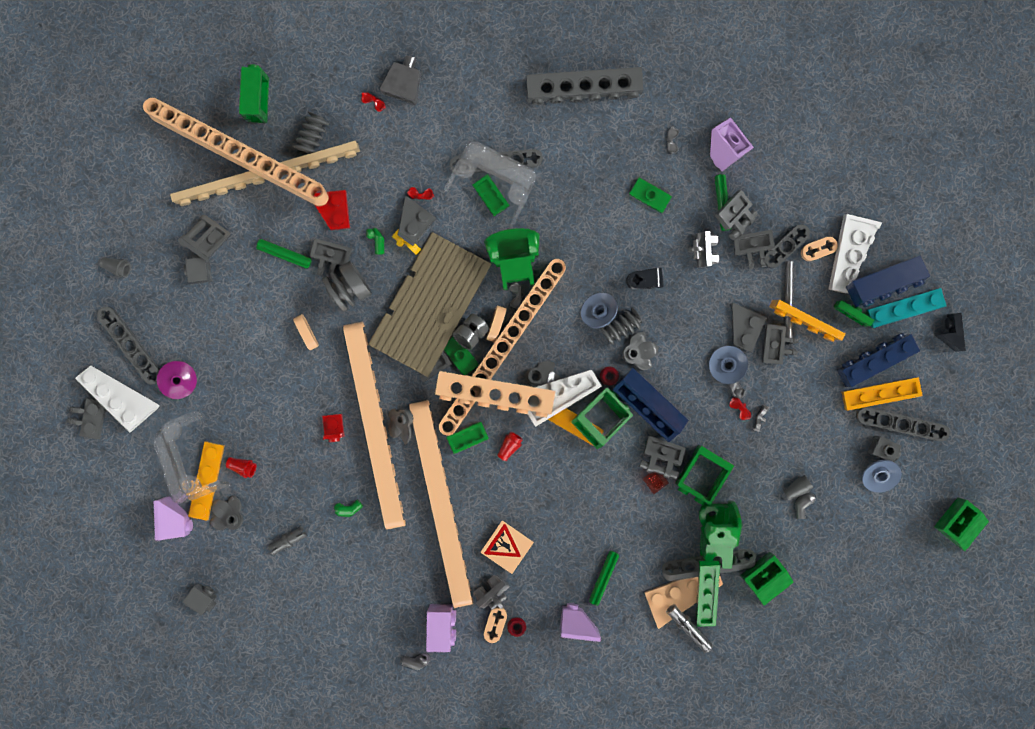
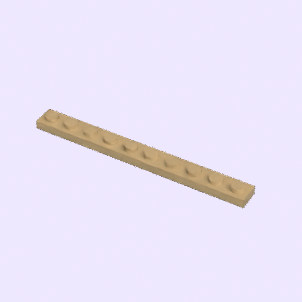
M352 141L280 163L297 172H301V169L305 167L309 169L317 168L320 166L319 163L327 161L328 164L337 162L338 158L343 156L345 158L355 157L356 153L360 152L358 143ZM271 166L266 167L265 171H268ZM249 171L172 193L170 196L172 202L185 206L191 204V200L194 199L199 201L210 198L209 195L215 193L216 195H224L228 193L229 189L241 190L246 188V184L253 183L258 185L265 181L263 177Z

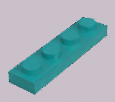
M942 288L866 311L868 317L875 320L871 327L876 328L943 308L947 305Z

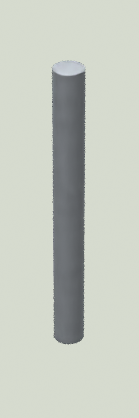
M786 261L785 303L793 306V261ZM785 315V337L793 338V322L790 321V317Z

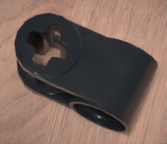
M662 268L634 271L627 276L626 284L630 289L635 290L664 287ZM635 276L637 279H640L637 285L631 281Z

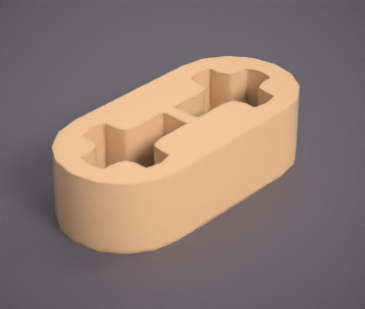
M825 237L805 245L801 249V256L806 261L819 259L834 253L837 250L838 243L833 237ZM826 241L833 245L830 247L831 251L828 248L822 250L821 246L825 245ZM808 247L810 250L815 248L818 250V252L812 254V258L810 255H806Z
M496 306L486 340L496 342L506 314V308Z
M301 314L293 318L307 348L312 350L318 347L319 344L304 315Z
M497 606L490 611L484 630V638L489 643H495L501 637L507 619V612L504 608L500 609ZM501 611V615L504 617H500L498 623H495V615L493 613ZM493 626H496L495 633L498 635L490 638V634L487 632L492 631Z

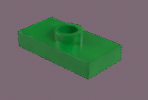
M488 174L472 184L493 217L510 206Z
M640 177L629 194L660 213H663L672 198L671 195Z
M842 300L836 301L833 306L834 309L863 327H869L875 321L862 313L860 307L855 308L853 304L851 306Z
M454 337L449 340L444 350L460 372L466 376L478 367L479 364L469 350L463 348Z
M478 422L446 437L453 454L489 439L482 422Z

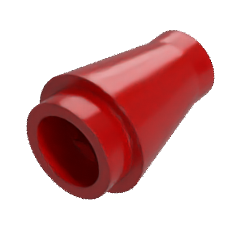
M514 432L506 434L497 456L507 461L522 446L521 442L523 439Z
M229 457L226 462V468L231 469L244 478H252L257 467L256 463H253L252 460Z

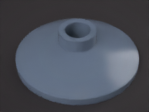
M597 293L590 296L584 302L581 309L583 322L591 328H602L608 325L617 314V302L613 296L607 293Z
M724 346L712 354L709 361V369L717 381L723 384H734L746 375L748 360L739 348ZM731 362L733 367L727 369L725 367L726 363Z
M890 460L876 461L864 470L862 475L863 484L872 492L888 491L899 483L901 469L895 462Z

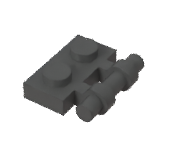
M742 190L737 191L714 215L725 230L732 227V232L729 235L732 240L742 236L745 228L752 225L758 215L755 210L751 212L748 210L753 204Z
M649 436L643 456L649 457L650 460L649 462L641 460L639 467L646 469V472L661 474L667 479L669 477L677 479L679 472L672 470L673 465L681 466L685 447ZM656 460L666 463V466L656 465Z

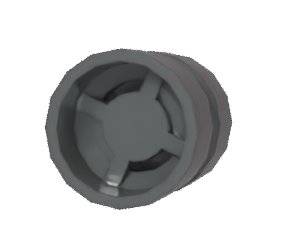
M470 314L463 322L464 325H460L453 333L455 340L467 350H472L479 342L478 339H482L489 331V327L484 320L475 314Z

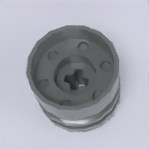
M351 261L339 267L342 274L340 278L334 272L330 273L333 282L328 276L322 278L328 295L343 312L349 310L345 301L352 307L355 306L354 295L361 301L372 295L367 283Z

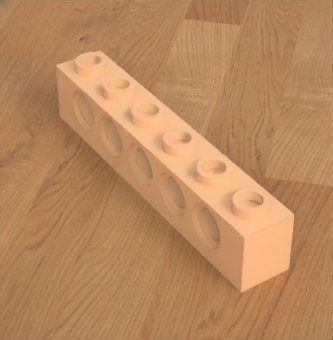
M441 371L438 374L435 392L436 395H440L439 399L451 401V397L459 398V402L470 404V401H476L478 406L489 407L490 404L497 405V409L508 411L509 407L517 408L516 412L528 414V410L535 411V416L547 417V414H552L555 391ZM458 382L462 385V391L455 394L452 391V386ZM474 386L481 388V395L478 397H474L471 394V389ZM493 389H498L501 393V397L496 401L490 397V392ZM513 392L520 395V401L516 404L511 403L509 400V396ZM531 396L539 398L540 402L537 407L529 405L528 399Z

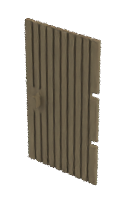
M431 232L410 269L416 274L414 277L407 275L389 306L394 313L392 316L387 313L384 315L368 345L429 377L492 264Z

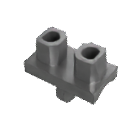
M710 231L696 233L693 247L688 248V252L693 253L694 259H697V268H704L719 263L718 253H711V246L718 244V236L710 234Z
M493 575L487 581L492 587L488 593L482 586L473 592L479 608L482 607L484 609L488 605L492 610L497 606L500 609L505 607L503 601L507 596L503 592L510 586L498 576Z

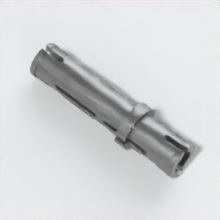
M675 604L667 609V614L676 622V626L679 629H683L704 653L712 649L713 644L694 626L688 615H684Z

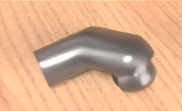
M739 382L728 384L732 396L735 398H743L745 396V390L742 389Z
M807 493L796 500V519L806 518L805 508L815 502L814 494Z
M422 653L414 659L404 656L402 665L420 670L429 664L430 657L427 653Z

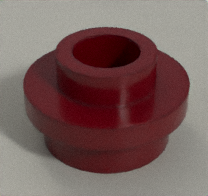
M614 367L602 369L600 380L603 384L611 386L617 383L619 373ZM608 372L613 374V378L611 380H608L606 378V374Z
M520 617L510 619L507 625L508 632L514 637L522 636L526 631L525 621ZM518 623L521 627L519 630H515L513 625Z

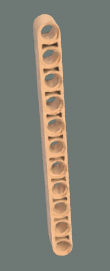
M149 98L144 102V111L155 122L314 205L322 206L328 201L326 190L315 180L156 98ZM271 166L268 171H265L266 167ZM288 174L286 179L281 180L283 175ZM305 183L302 188H297L299 184ZM316 192H321L318 197H314Z
M554 259L549 263L472 377L482 373L486 376V379H492L563 276L566 266L562 260ZM553 264H560L562 271L554 273L551 267ZM542 280H549L551 287L543 289L540 285ZM531 296H539L541 299L540 303L532 305L529 301ZM521 311L529 313L530 318L527 321L519 319ZM512 326L517 327L519 330V334L516 337L508 335V329ZM500 342H505L508 345V350L504 353H500L497 350V345ZM489 358L497 360V366L493 369L488 368L486 365V361ZM479 386L472 387L471 390L475 392V397L480 396L481 388ZM457 398L439 424L440 432L444 435H452L476 401H470V404L460 403L459 398ZM461 405L464 408L462 416H457L454 413L455 406ZM446 421H450L453 424V430L450 432L445 431L443 428V424Z
M362 321L344 325L343 329L386 530L406 526V522L402 516L404 513L403 507L398 497L400 495L397 482L395 483L394 465L391 464L390 446L387 445L386 426H383L382 420H384L382 408L379 407L380 398L378 389L375 388L376 379L374 371L371 369L372 360L370 352L367 350L369 345L366 333L364 334L363 331L365 326Z
M429 400L409 404V407L413 414L414 431L454 608L473 604V598H471L470 584L466 576L465 561L462 558L461 543L458 540L457 525L454 522L453 507L450 504V494L445 481L444 467H442L440 448L438 449L436 430L433 427L432 412L429 409L430 403Z

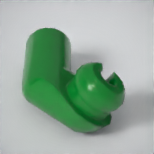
M377 228L367 229L366 237L368 239L373 238L375 241V254H384V237Z
M358 499L350 506L337 503L334 506V511L339 517H351L363 507V504Z

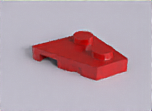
M346 190L327 192L328 201L322 206L315 205L331 231L350 229ZM315 193L314 197H318L321 193Z

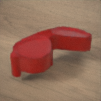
M370 93L361 94L362 102L364 104L374 102L377 112H381L386 108L383 101Z
M411 187L407 192V195L412 199L431 200L434 198L433 191L430 188L426 189L423 194H419L415 187Z
M733 397L729 406L734 409H740L741 420L750 419L751 412L746 408V404L742 403L739 398Z

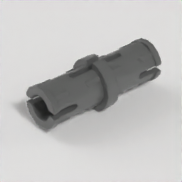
M300 526L298 529L289 534L285 533L282 535V538L269 544L268 549L269 551L272 550L270 553L274 556L287 547H293V544L301 539L306 538L307 533L303 532L304 528Z

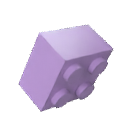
M430 604L427 611L426 652H450L451 646H455L456 629H453V626H455L456 610H453V605Z

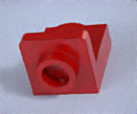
M342 414L322 416L323 440L328 439V442L340 441V438L345 436Z

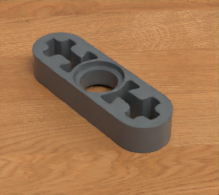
M800 224L788 232L774 245L778 251L770 250L764 255L766 267H778L809 238V228L806 225ZM797 229L799 231L803 229L805 231L803 233L804 238L801 236L794 241L792 238L798 234ZM784 241H788L791 244L789 252H785L781 248ZM778 252L784 255L783 258L781 255H779L775 259V261L777 262L776 264L774 262L771 264L768 262L770 260L769 255L774 256Z

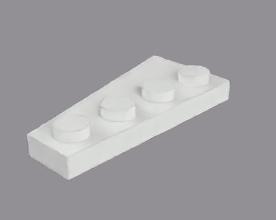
M849 214L843 215L828 290L848 293L846 286L856 280L861 263L865 261L867 250L873 243L874 235L882 222Z
M89 366L75 378L129 433L159 408L157 403L92 366Z
M589 370L535 387L555 391L552 414H547V417L535 416V411L528 410V415L536 427L602 386L593 371ZM515 393L518 399L520 400V395L518 393ZM531 396L528 399L531 407L539 405L540 400L537 396Z

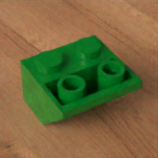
M957 497L934 528L963 551H966L989 521L983 512L972 503Z
M768 552L759 559L754 567L747 569L740 575L764 606L794 583L787 570L771 552Z

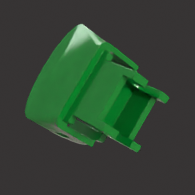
M517 228L499 231L490 235L484 241L491 264L501 268L503 289L508 290L507 283L529 280L530 287L534 286L531 262H534L535 258L539 257V233L531 229Z
M729 500L727 504H711V506L704 504V506H701L698 514L702 524L700 530V556H703L704 561H713L714 557L720 556L722 558V569H732L733 549L739 546L742 530L739 509L733 500ZM711 511L716 512L714 516H710L709 513Z

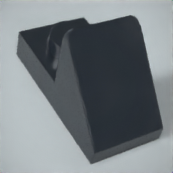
M962 313L947 314L945 326L946 329H949V333L934 336L955 352L966 351Z

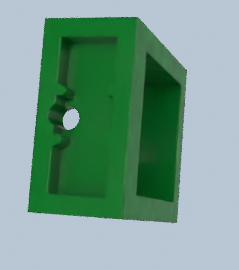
M249 64L248 67H241L239 114L247 122L267 123L269 77L258 65Z
M606 387L570 422L596 449H599L623 427L633 414L630 412V408L617 398L616 393ZM601 399L620 418L604 436L585 417Z
M698 445L675 482L679 486L677 490L685 495L691 493L696 496L694 500L703 506L705 503L711 506L734 465L703 446ZM700 455L723 468L706 497L683 483Z

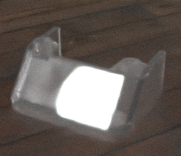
M477 141L469 142L456 163L444 191L449 192L457 175L462 178H469L474 174L476 168H479L512 184L508 196L511 202L518 205L510 222L512 225H515L536 180L534 170Z
M193 411L166 422L152 438L170 497L175 503L179 504L187 503L230 486L228 481L218 480L202 487L197 477L186 476L175 440L181 436L182 427L207 418L204 413Z

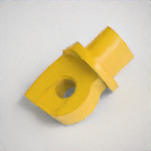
M398 230L393 234L392 237L397 241L396 244L399 247L405 244L415 255L421 251L416 244L412 246L398 236Z

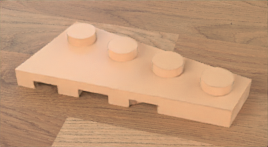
M719 576V587H720L721 585H723V582H722V580H721V577ZM698 577L672 581L644 592L658 629L672 620L666 612L671 605L675 604L681 612H684L697 603Z

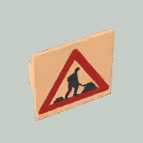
M501 521L481 553L513 574L534 542L504 521Z

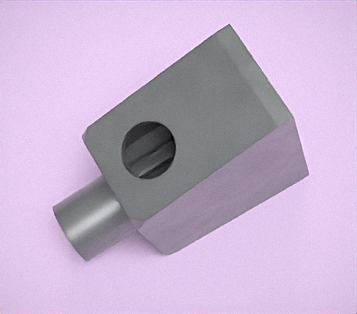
M406 55L403 65L394 62L380 88L381 93L417 105L421 79L420 71L414 68L417 59Z

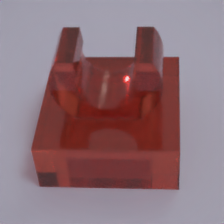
M655 472L649 473L642 478L653 494L669 484L663 475Z

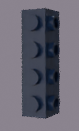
M917 256L854 280L846 286V289L855 308L861 305L865 308L874 304V300L880 299V301L892 297V293L896 292L899 295L908 291V287L913 286L917 288L924 285V280L929 278L930 274L921 256Z
M900 333L892 338L893 341L877 345L876 350L872 352L866 351L858 355L859 359L855 361L849 360L841 364L842 367L837 372L845 387H853L920 352L912 334L904 335Z
M634 368L626 373L613 388L628 405L668 442L679 435L689 421Z

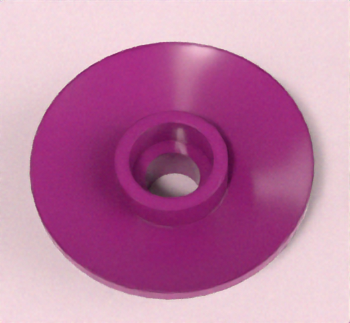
M169 362L158 372V388L169 398H185L196 387V373L185 362ZM179 377L181 382L175 384L173 383V378Z

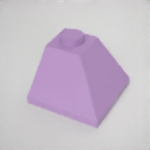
M731 118L712 129L710 157L715 166L721 171L727 169L754 148Z
M163 497L154 501L155 540L185 537L193 529V522L189 520V514L171 497Z
M567 603V606H562L561 637L601 641L598 628L582 608H578V605L573 603Z

